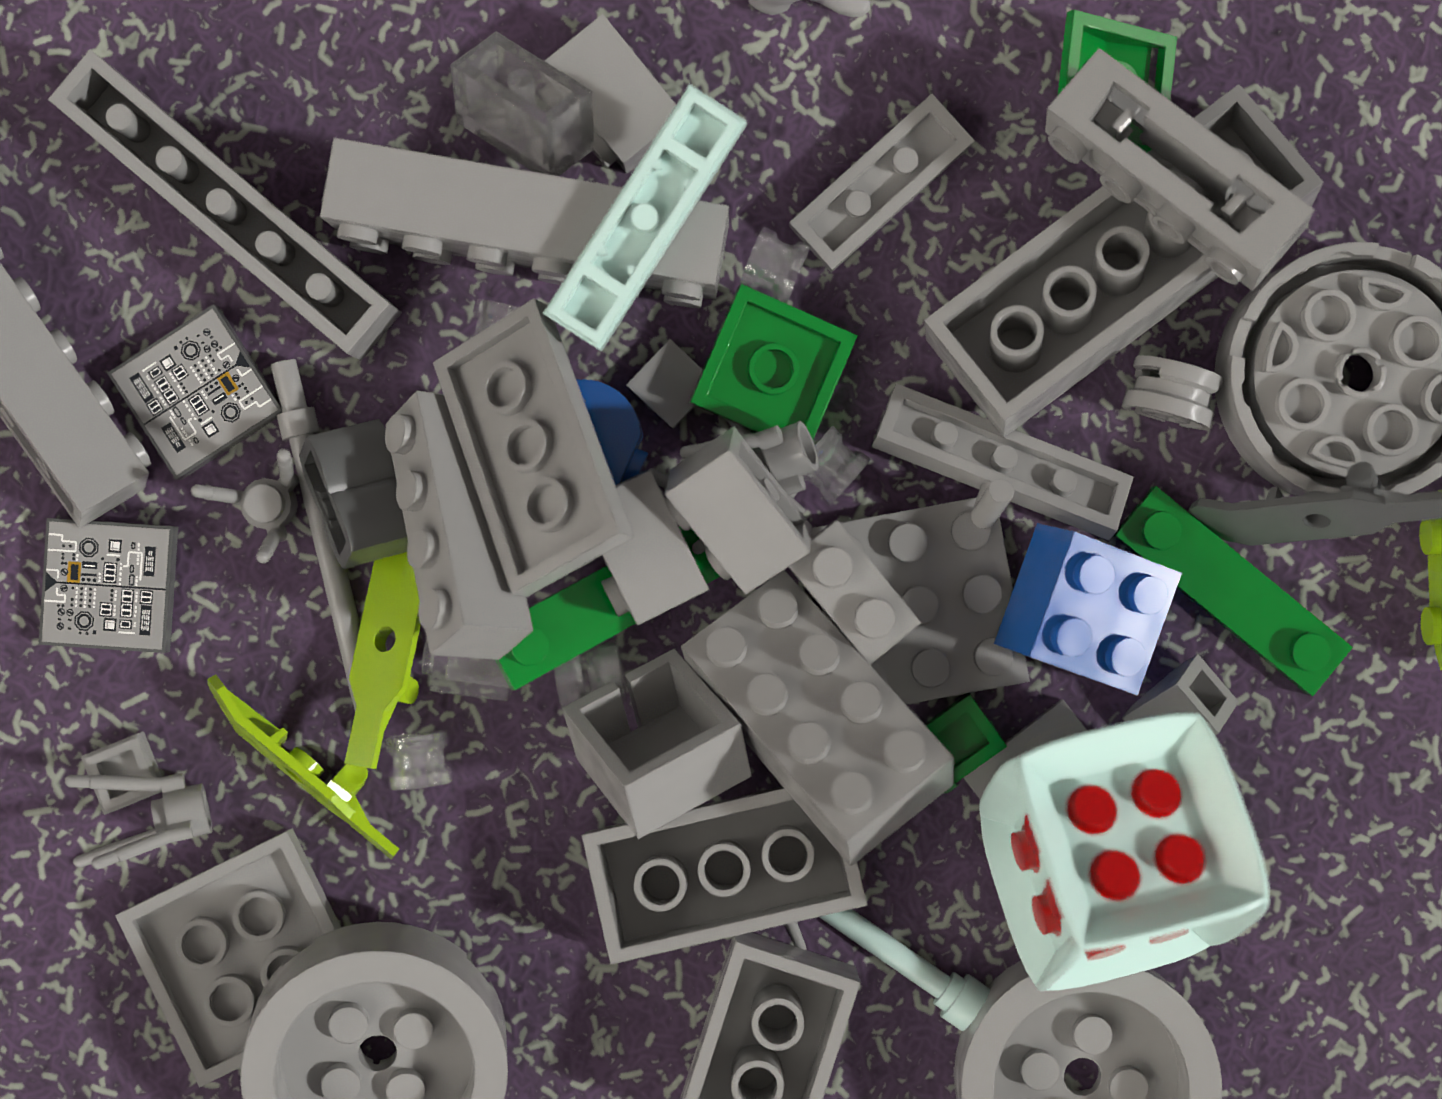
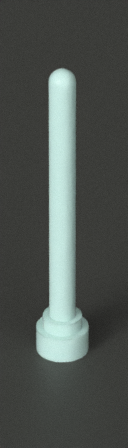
M852 909L819 916L829 925L934 996L933 1004L942 1010L940 1017L961 1031H964L973 1022L989 995L990 989L971 975L966 974L962 978L953 972L948 976Z

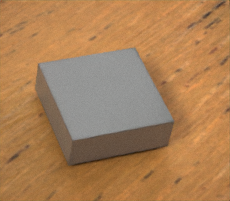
M669 339L627 384V387L674 429L695 407V405L688 402L702 368Z
M144 731L81 756L88 775L162 777ZM94 789L104 815L160 793L154 791Z

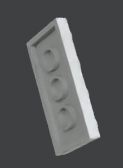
M535 298L433 362L511 594L524 597L532 595L634 537L555 321L543 314L548 304Z

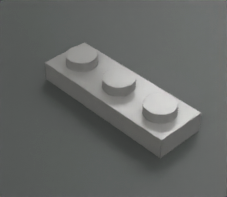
M931 94L789 222V227L832 273L967 151L975 140L938 99Z

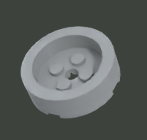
M1349 242L1331 245L1306 254L1267 275L1238 304L1226 324L1219 342L1214 373L1222 376L1224 382L1222 389L1215 392L1219 414L1229 439L1247 464L1265 480L1294 496H1301L1311 491L1340 492L1341 486H1346L1349 468L1357 462H1368L1373 466L1377 478L1381 481L1385 490L1410 494L1442 476V269L1418 254L1412 256L1393 248L1379 246L1380 243ZM1351 355L1366 359L1373 370V380L1370 386L1363 392L1354 391L1348 385H1343L1341 382L1343 379L1342 370L1344 363Z
M394 922L359 923L327 932L315 938L312 945L296 954L286 964L283 962L265 985L257 1001L244 1047L241 1063L242 1098L504 1099L507 1088L508 1062L506 1023L503 1009L491 981L488 983L482 973L467 959V953L438 934L412 925ZM381 1035L389 1038L397 1049L389 1058L380 1060L379 1064H373V1059L368 1058L361 1051L360 1045L371 1036Z
M1019 961L1002 972L987 986L990 989L989 995L973 1022L964 1031H961L956 1049L954 1065L956 1099H1222L1220 1064L1208 1030L1191 1005L1153 969L1078 988L1039 991L1026 972L1022 961ZM1087 1058L1097 1064L1098 1078L1092 1088L1077 1091L1065 1084L1064 1072L1073 1060Z

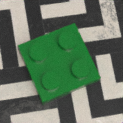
M740 284L737 287L688 403L756 433L776 425L779 428H783L801 421L807 427L812 439H814L858 335Z

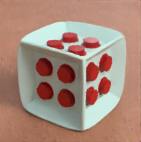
M1198 713L1155 715L1078 733L1040 745L1002 764L980 798L979 811L982 838L994 884L1017 952L1026 972L1039 991L1083 987L1182 960L1210 946L1229 942L1256 923L1268 908L1269 888L1267 874L1251 821L1223 750L1209 725Z

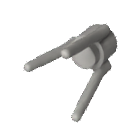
M801 421L783 428H779L776 425L757 433L741 435L788 496L805 490L806 486L803 475L818 470L819 462L816 447L807 427ZM711 441L685 446L680 450V455L686 459ZM699 539L692 545V551L695 554H701L707 546Z
M281 449L277 453L280 475L278 480L267 478L255 480L244 491L200 484L194 485L191 489L192 495L197 498L240 505L242 515L248 523L256 528L267 530V536L256 555L260 563L268 562L279 543L287 539L285 526L292 521L297 512L298 502L293 490L299 484L298 476L294 473L290 452L286 449Z
M183 773L165 777L68 775L65 778L66 786L72 788L154 791L163 793V798L151 801L155 829L76 856L73 863L78 868L92 864L94 869H101L172 842L212 833L211 815L204 786L202 783L186 786Z

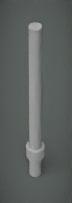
M296 359L284 360L271 364L282 413L276 415L282 440H289L346 678L354 710L356 711V703L349 682V675L360 622L347 569L341 567L333 552L324 527L321 511L310 493L300 463L299 454L306 436L320 432L314 407H307Z

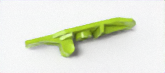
M407 552L375 560L373 564L349 675V682L356 703V711L345 764L376 769L384 731L397 702L412 704L418 697V682L413 677H410L421 626L419 620L420 600L414 569L409 564ZM394 631L396 636L395 643L387 651V637Z
M216 674L207 679L214 698L237 734L323 806L348 823L392 860L399 851V848L369 823L355 796L364 786L368 777V769L366 767L346 764L326 785L319 779L324 770L312 757L298 747H294L290 753L281 747L287 740V730L284 728L278 729L231 693Z

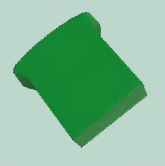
M971 693L965 694L924 724L953 756V786L944 793L954 790L959 786L957 783L959 780L1008 747L1003 737Z

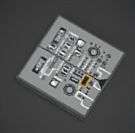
M214 304L107 373L176 480L186 478L277 419L276 415L282 413L279 399L219 306Z
M47 518L39 645L156 653L170 652L178 526L91 521L79 529L73 519Z

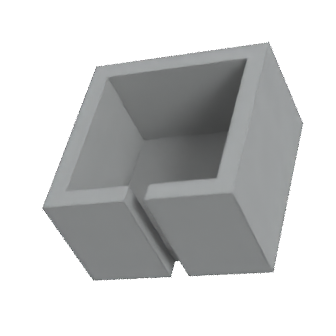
M675 649L624 675L638 727L630 732L619 687L614 681L562 707L578 762L638 839L751 777L740 722Z

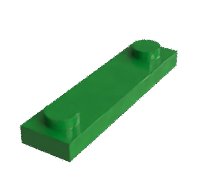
M1153 486L1113 535L1137 556L1182 573L1177 585L1178 590L1309 696L1315 695L1353 648L1157 486Z
M678 525L706 584L719 578L720 575L710 564L706 552L695 554L692 551V545L700 537L692 528L687 531ZM607 565L528 607L533 631L503 657L495 660L511 690L519 689L636 624L630 611L618 617L601 581L612 576Z

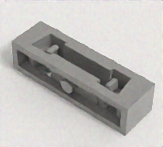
M1100 48L1047 108L1045 133L1049 135L1048 141L1057 153L1072 163L1077 164L1082 160L1101 175L1100 181L1109 193L1124 203H1131L1134 200L1154 215L1152 217L1153 223L1166 237L1179 244H1183L1187 240L1207 256L1205 261L1208 267L1217 276L1230 284L1236 285L1240 281L1253 291L1304 232L1315 210ZM1131 122L1143 131L1140 135L1142 142L1221 202L1225 203L1231 197L1221 209L1223 216L1220 219L1210 212L1213 203L1127 139L1133 132L1130 128Z

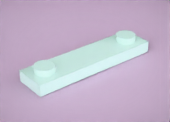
M689 84L543 314L602 351L747 126V121Z

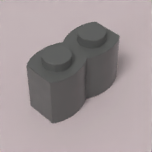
M380 419L306 436L299 454L306 483L317 507L321 511L329 542L343 569L407 552L408 538L403 512L396 500L397 481L392 455L386 447V428Z

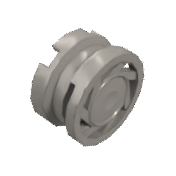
M1143 355L1135 357L1133 367L1136 369L1134 375L1136 380L1133 389L1125 392L1122 403L1124 409L1131 410V407H1136L1135 414L1163 422L1166 420L1179 423L1181 427L1199 430L1211 428L1214 412L1209 409L1212 400L1211 393L1222 389L1224 382L1222 376L1194 365L1166 358Z

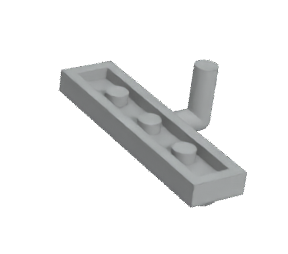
M897 383L890 395L872 447L979 489L971 518L973 523L982 529L992 527L1009 502L1110 540L1117 532L1134 478L1131 475L1017 430L1012 431L1003 438L989 419Z

